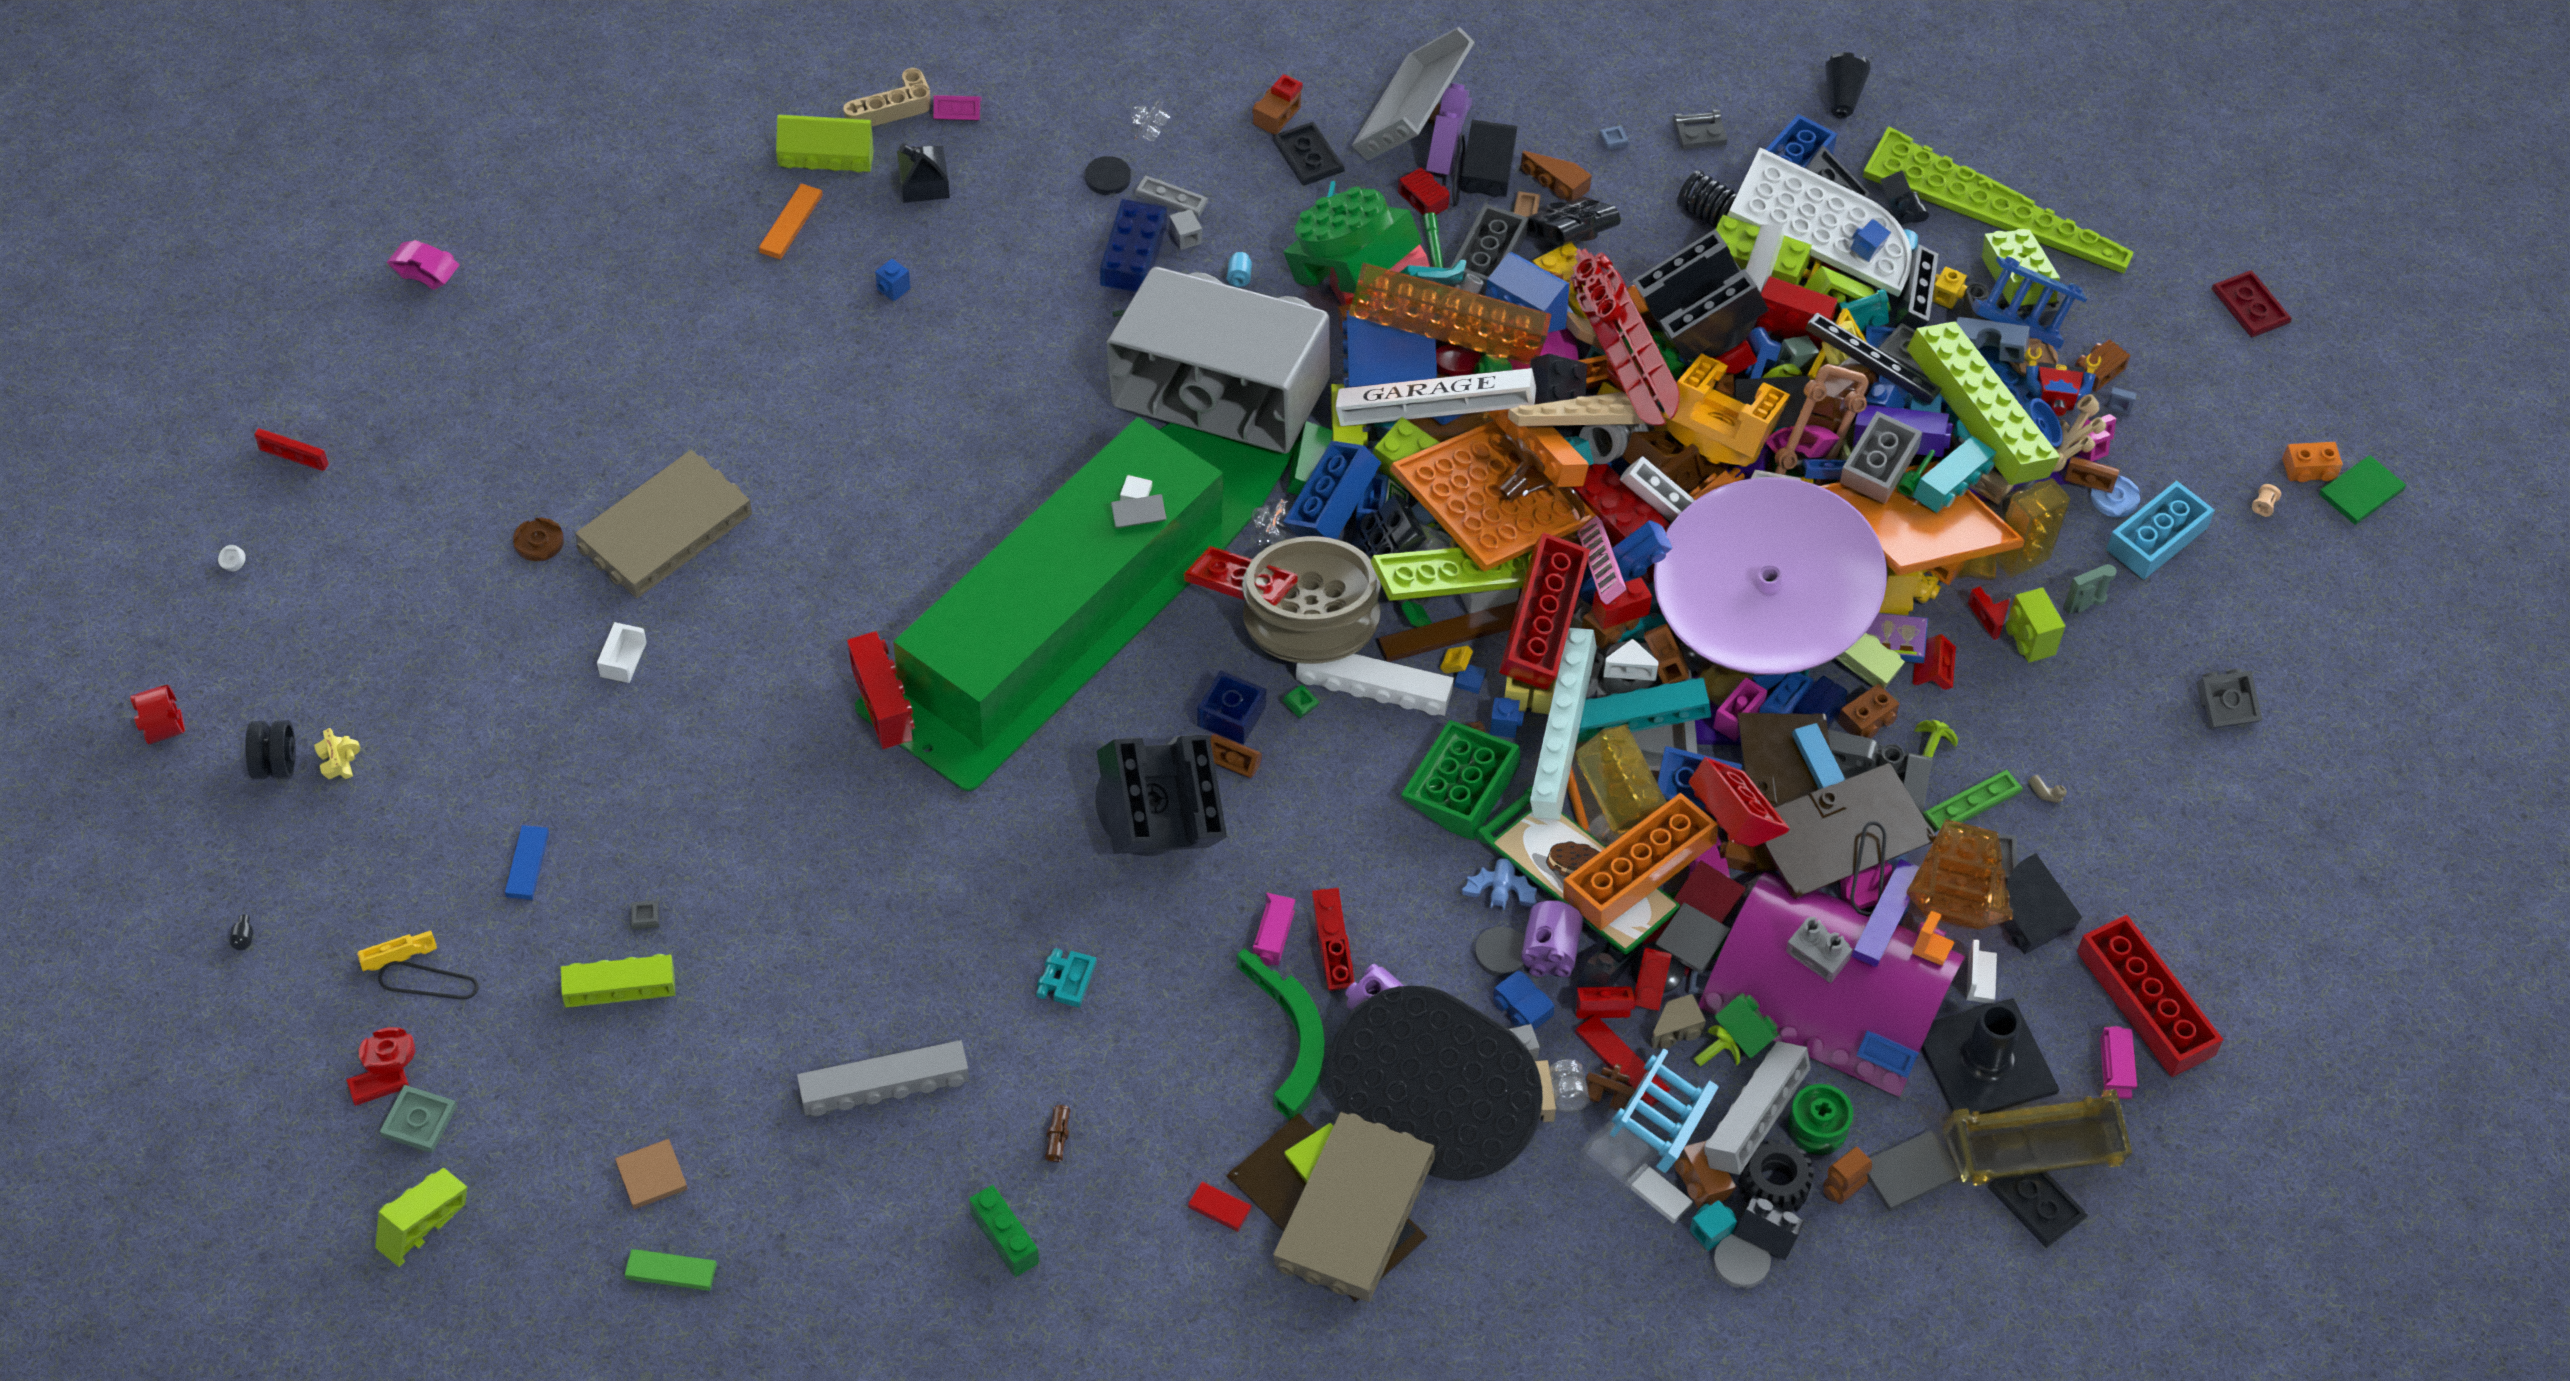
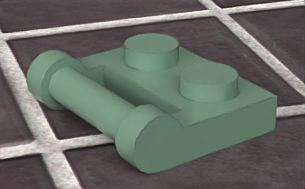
M2107 564L2073 578L2064 604V609L2067 613L2083 612L2092 604H2105L2107 600L2106 593L2110 581L2115 578L2116 568Z

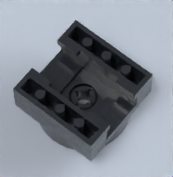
M1716 229L1632 280L1645 306L1665 333L1671 346L1679 353L1684 362L1691 358H1698L1701 353L1708 357L1723 355L1744 342L1754 328L1758 317L1769 311L1757 285L1746 270H1741L1736 264L1729 247Z
M1209 734L1184 735L1178 737L1177 741L1173 744L1144 746L1143 738L1113 739L1096 751L1101 776L1096 788V810L1104 830L1111 838L1113 854L1133 853L1141 856H1157L1171 850L1209 848L1227 837Z

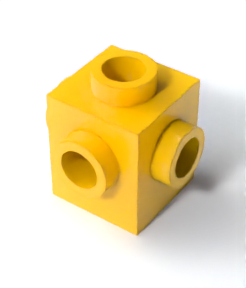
M1945 266L1941 275L1936 274L1932 301L1953 309L1959 298L1963 299L1968 287L1965 285L1967 275Z

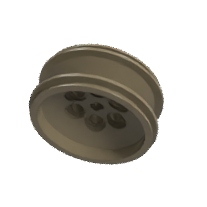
M1318 536L1291 538L1265 548L1251 561L1244 574L1242 583L1245 599L1243 620L1254 642L1264 651L1275 657L1305 664L1332 662L1346 658L1359 651L1370 641L1380 622L1378 598L1381 583L1370 563V558L1349 543ZM1268 565L1298 575V582L1275 606L1261 596L1264 590L1255 586V582L1259 585H1265L1268 581L1263 577H1258L1259 574H1268L1270 576L1274 574L1266 568Z

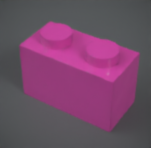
M1745 678L1717 710L1713 728L1735 741L1739 737L1737 713H1759L1760 706L1765 702L1767 690L1750 679Z

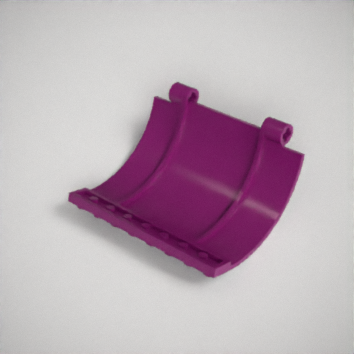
M1765 871L1749 894L1727 937L1699 1002V1008L1717 1015L1741 993H1744L1746 996L1751 995L1759 1004L1758 1010L1764 1017L1769 1016L1778 1027L1776 1031L1779 1035L1773 1041L1807 1047L1809 1057L1900 1097L1908 1078L1856 1056L1866 1031H1872L1920 1052L1939 1007L1965 956L1951 950L1944 964L1939 965L1912 954L1924 922L1920 923L1917 932L1898 925L1877 967L1850 957L1848 963L1830 984L1786 953L1788 941L1807 918L1816 917V921L1820 920L1828 933H1839V937L1843 936L1853 953L1870 917L1857 913L1849 903L1819 890L1794 899L1780 875L1771 871ZM1936 928L1935 934L1945 937L1947 932Z

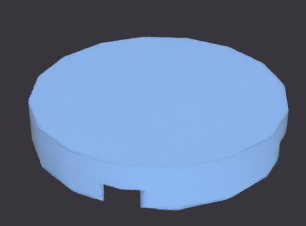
M2118 476L2112 493L2092 488L2090 498L2098 511L2107 516L2118 518L2126 517L2135 512L2140 503V492L2131 480Z

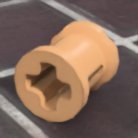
M2271 484L2262 485L2259 489L2258 499L2253 501L2252 510L2265 517L2271 516L2274 511L2275 502L2281 497V491Z

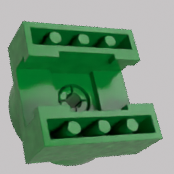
M1356 186L1329 198L1322 197L1315 202L1316 205L1302 212L1295 226V234L1298 240L1284 250L1283 253L1296 283L1315 287L1330 275V267H1332L1338 277L1339 282L1337 285L1340 291L1360 295L1421 244L1422 240L1410 210L1388 207L1384 196L1379 191H1376V189H1360V187Z

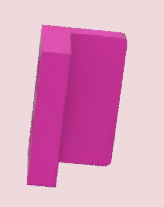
M934 95V119L980 120V101H982V96Z
M1885 862L1883 892L1892 876V865L1888 862ZM1880 865L1858 874L1854 901L1859 909L1874 906L1878 903ZM1854 875L1841 880V898L1850 905H1852L1850 894Z

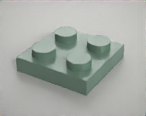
M404 1085L380 1130L381 1137L433 1153L457 1108V1103L455 1100Z

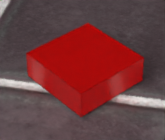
M1283 74L1271 87V93L1291 102L1303 89V83Z

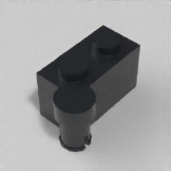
M1902 170L1880 179L1891 211L1900 225L1910 222H1924L1928 219L1929 213L1926 206L1921 203L1918 193L1911 191Z

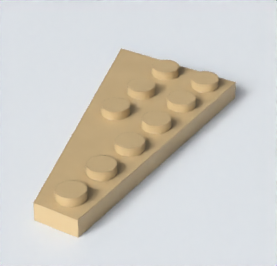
M1625 392L1577 397L1576 399L1529 406L1520 405L1516 408H1509L1508 419L1517 426L1647 424L1638 417Z

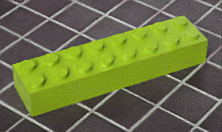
M1954 321L1917 328L1906 350L1929 380L1942 388L1940 394L1971 435L1996 451L1993 462L2009 485L2048 478L2057 464L2060 455L1958 324Z

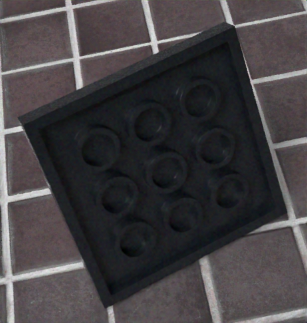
M2014 998L1933 1020L1921 1047L1957 1122L2055 1095L2060 1090Z

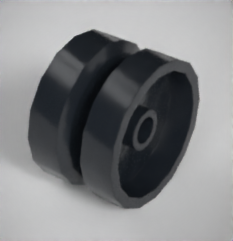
M289 720L274 721L271 727L265 721H251L248 724L245 753L250 778L267 779L271 772L277 779L291 778L293 776L296 744L294 729Z

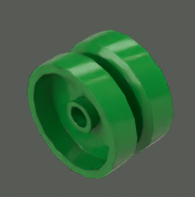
M1826 1084L1809 1085L1799 1091L1793 1101L1788 1117L1787 1130L1791 1140L1798 1148L1803 1149L1809 1154L1826 1155L1834 1153L1844 1144L1853 1121V1107L1850 1099L1841 1090Z

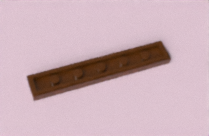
M1518 601L1380 637L1378 644L1386 662H1391L1510 630Z

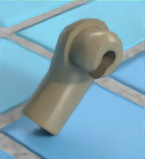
M2034 775L2028 780L2029 785L2041 800L2059 803L2063 801V797L2067 794L2066 789L2062 785H2055L2054 788L2047 787L2039 775Z

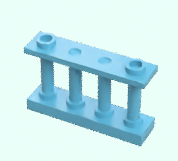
M1665 1049L1657 1057L1652 1055L1643 1067L1647 1070L1646 1074L1625 1109L1620 1108L1611 1121L1615 1126L1610 1132V1135L1615 1137L1621 1128L1625 1127L1659 1151L1658 1155L1661 1156V1159L1656 1167L1664 1173L1678 1159L1718 1089V1086L1710 1080L1703 1089L1699 1086L1695 1088L1661 1063L1668 1053ZM1655 1073L1689 1096V1100L1693 1102L1692 1105L1688 1104L1685 1106L1652 1083L1651 1080ZM1646 1091L1679 1114V1118L1683 1120L1681 1124L1678 1122L1675 1124L1641 1100L1643 1093ZM1633 1110H1637L1669 1133L1668 1136L1672 1140L1664 1142L1631 1119L1630 1115Z

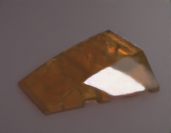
M1945 819L1906 892L1926 917L1929 916L1931 911L1941 914V921L1977 930L2012 920L2013 912L2009 907L2010 896L2005 885L2006 874L2001 863L2003 858L1998 832Z

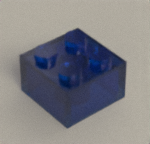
M1220 670L1197 708V726L1244 745L1266 707L1267 689Z

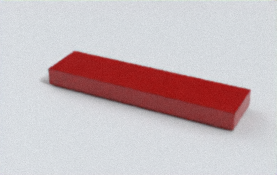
M1596 1014L1576 1028L1575 1034L1609 1069L1614 1070L1616 1063L1622 1065L1620 1073L1630 1076L1628 1083L1625 1085L1637 1089L1647 1072L1643 1068L1645 1063ZM1655 1074L1651 1082L1669 1094L1670 1088ZM1646 1091L1641 1097V1100L1651 1107L1659 1102V1100Z

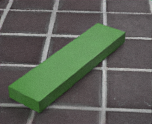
M2005 770L1923 812L1922 816L1933 831L1937 832L1949 823L1955 827L2021 793L2023 788L2010 772Z

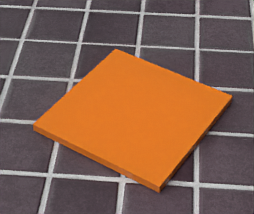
M1935 461L1928 463V465L1920 475L1921 478L1931 469H1933L1937 464H1939V462ZM1920 465L1907 467L1905 473L1909 470L1916 472ZM1840 482L1820 486L1842 497L1865 517L1880 541L1886 564L1898 576L2022 548L2025 540L1969 489H1967L1963 496H1957L1950 507H1944L1936 513L1913 496L1908 497L1901 494L1896 487L1886 504Z

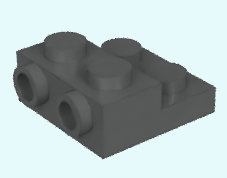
M2241 668L2228 670L2223 675H2218L2217 672H2209L2203 674L2202 678L2196 682L2201 707H2206L2210 729L2257 723L2263 720L2252 670L2242 672Z

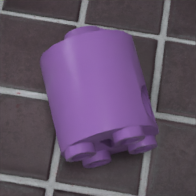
M1543 901L1533 905L1530 910L1521 953L1522 962L1530 968L1529 972L1531 975L1536 977H1543L1545 974L1558 975L1560 977H1569L1575 965L1583 925V916L1576 908L1561 901Z
M1372 964L1365 971L1364 977L1358 984L1356 982L1351 984L1346 990L1345 995L1348 997L1347 1008L1352 1011L1362 1001L1382 992V990L1404 985L1383 967Z

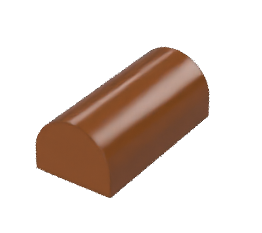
M2071 456L2064 480L2112 493L2120 469Z
M1217 734L1211 735L1210 741L1215 764L1249 778L1255 775L1262 760L1261 752Z

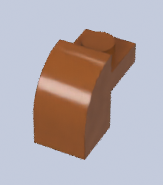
M1668 623L1645 632L1644 637L1648 646L1658 661L1657 672L1663 684H1673L1688 679L1689 670L1684 654Z

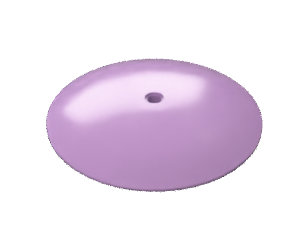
M1777 477L1737 481L1712 490L1698 498L1683 510L1668 528L1666 537L1673 548L1666 553L1665 559L1655 563L1654 586L1661 612L1671 629L1688 647L1704 658L1723 667L1740 672L1766 675L1788 674L1807 670L1826 663L1848 650L1866 633L1875 620L1884 599L1887 579L1886 560L1880 541L1870 523L1854 506L1837 494L1815 484Z

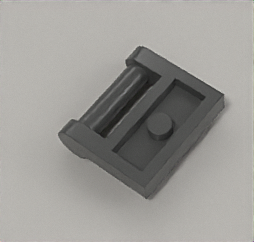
M1719 109L1712 110L1711 113L1674 114V125L1682 150L1727 145L1728 138ZM1713 122V124L1688 127L1684 126L1685 124Z

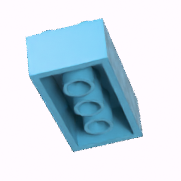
M2175 481L2116 528L2111 534L2106 550L2145 580L2209 527L2215 510L2181 483Z

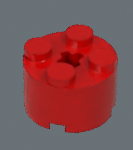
M168 684L130 696L133 708L138 712V715L134 716L136 726L139 731L143 730L148 745L185 732L181 709H177L174 702L177 701L176 696Z

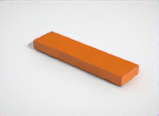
M801 183L759 246V253L781 260L823 196L822 190Z

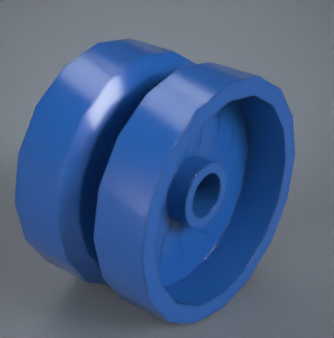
M2039 398L2023 404L2022 408L2053 448L2061 445L2063 441L2062 428L2051 407Z

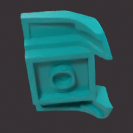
M1459 260L1452 269L1414 265L1406 266L1390 279L1389 296L1382 300V305L1401 307L1412 305V302L1402 291V282L1406 287L1424 292L1434 300L1441 298L1443 286L1462 281L1466 260Z

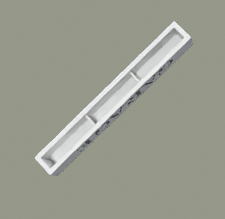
M1532 368L1342 388L1338 391L1336 411L1340 425L1348 426L1396 421L1401 417L1416 419L1516 408L1520 405H1534L1536 384Z

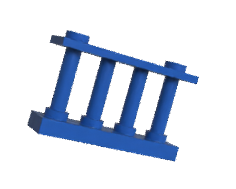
M1998 256L1996 261L2003 270L1988 298L1984 299V301L1975 298L1971 306L1974 312L1994 322L2030 326V337L2042 340L2046 344L2048 343L2061 349L2064 339L2059 334V328L2075 299L2086 302L2087 297L2083 294V289L2076 284L2070 283L2068 286L2019 265L2020 262L2012 257L2007 256L2004 259ZM2012 272L2023 276L2024 279L2009 307L2004 310L1998 308L1996 302ZM2035 281L2044 285L2045 288L2030 316H2026L2024 319L2018 316L2017 311L2031 284ZM2056 290L2066 296L2051 324L2045 328L2038 325V319L2053 291Z

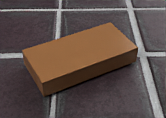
M1518 191L1514 213L1524 217L1538 213L1541 195Z

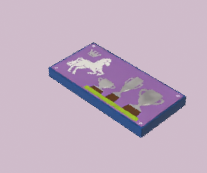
M1878 613L1866 633L1878 638L1880 644L1887 649L1897 652L1903 661L1924 663L1928 617Z

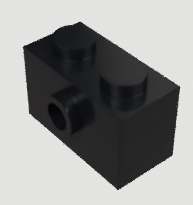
M1753 1195L1734 1235L1786 1260L1799 1236L1804 1220L1798 1218L1792 1212H1786L1772 1205L1766 1199Z

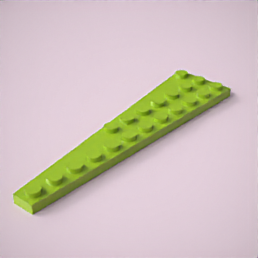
M1889 126L1864 169L1862 177L1882 184L1880 179L1902 170L1911 191L1917 192L1920 199L2007 231L2030 229L2039 243L2125 274L2134 254L2133 251L2100 236L2090 229L2083 230L2075 225L2076 222L2068 218L2063 220L2055 216V211L2049 208L2044 210L2034 205L2035 201L1993 179L1979 174L1967 166L1960 167L1954 164L1952 158L1946 155L1941 157L1933 153L1932 148L1926 145L1921 147L1915 144L1913 138Z

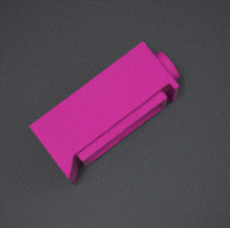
M1266 893V908L1255 945H1253V953L1261 958L1265 966L1272 964L1279 966L1295 910H1293L1295 899Z
M2119 1026L2105 1027L2099 1039V1042H2101L2104 1084L2101 1097L2132 1099V1089L2137 1088L2132 1029H2124Z

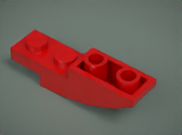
M1339 887L1312 890L1315 928L1328 991L1348 989L1351 984L1355 983L1348 935H1346Z

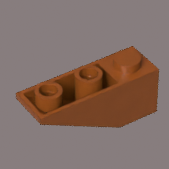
M1528 151L1522 152L1520 168L1527 175L1536 178L1542 186L1548 187L1555 192L1560 199L1569 202L1582 197L1590 191L1592 175L1576 163Z

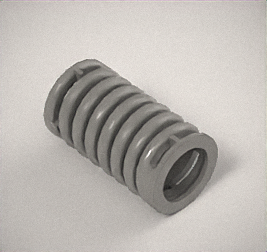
M1649 424L1585 425L1579 437L1589 441L1594 463L1606 464L1623 456L1632 432L1654 431V426Z

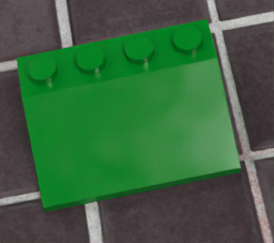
M1449 720L1402 792L1401 798L1449 832L1474 840V831L1484 824L1521 765L1519 745Z

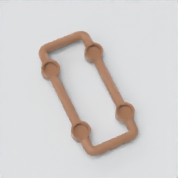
M1826 364L1819 369L1816 378L1805 385L1804 394L1807 399L1786 447L1781 448L1775 455V462L1778 464L1775 471L1776 474L1785 475L1787 469H1792L1796 466L1797 455L1794 451L1815 403L1826 397L1827 390L1824 382L1828 374L1858 382L1855 391L1848 393L1844 400L1847 410L1836 433L1840 439L1827 454L1826 458L1822 459L1836 460L1855 414L1864 411L1867 406L1864 396L1868 386L1866 375L1832 364ZM1816 479L1815 485L1823 486L1827 480L1832 479Z

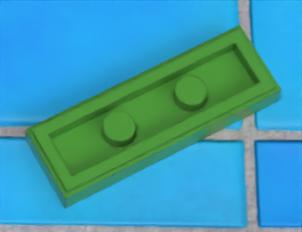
M631 1249L625 1278L628 1280L710 1291L717 1263L715 1260Z

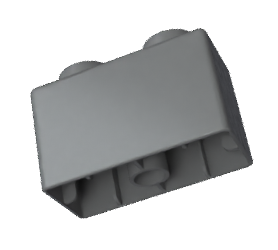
M1153 267L1107 340L1111 402L1120 409L1280 453H1288L1330 378L1329 315L1326 311L1314 308L1306 301L1297 297L1283 296L1275 298L1223 284L1217 278L1206 273L1194 272L1184 274L1161 267Z

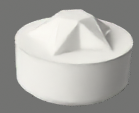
M228 545L221 550L218 562L224 569L234 572L243 566L245 553L235 545Z

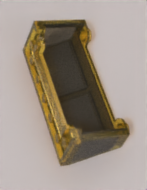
M2117 1090L2102 1091V1098L2092 1099L2091 1096H2088L2080 1102L1979 1115L1978 1111L1972 1112L1969 1115L1968 1109L1954 1110L1942 1129L1963 1183L1973 1182V1185L1988 1183L1989 1179L2100 1164H2108L2109 1167L2123 1165L2132 1154V1149Z

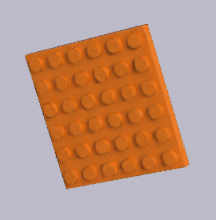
M1496 420L1392 463L1390 471L1484 572L1532 551L1543 532L1561 538L1581 529L1596 516L1583 502L1585 514L1580 520L1577 510L1560 493L1555 485L1532 492L1526 497L1521 494L1512 503L1509 502L1502 495L1498 487L1514 474L1522 461L1514 456L1512 452L1497 446L1506 433L1497 424ZM1534 466L1531 469L1529 468L1523 475L1529 483L1526 486L1527 489L1551 481Z

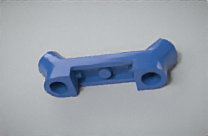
M1757 327L1746 338L1758 361L1746 368L1745 375L1748 376V379L1761 378L1764 367L1771 369L1777 361L1782 345L1780 342L1771 340L1765 328Z

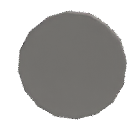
M1734 1234L1722 1239L1716 1247L1714 1254L1715 1271L1722 1281L1732 1287L1753 1288L1762 1283L1769 1273L1771 1263L1769 1252Z

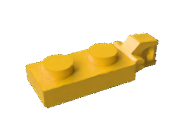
M430 930L412 937L408 934L360 950L357 954L362 970L374 971L393 961H405L411 955L417 953L427 954L437 949Z

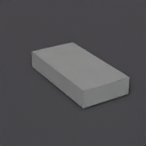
M1162 494L1111 502L1115 529L1166 521Z

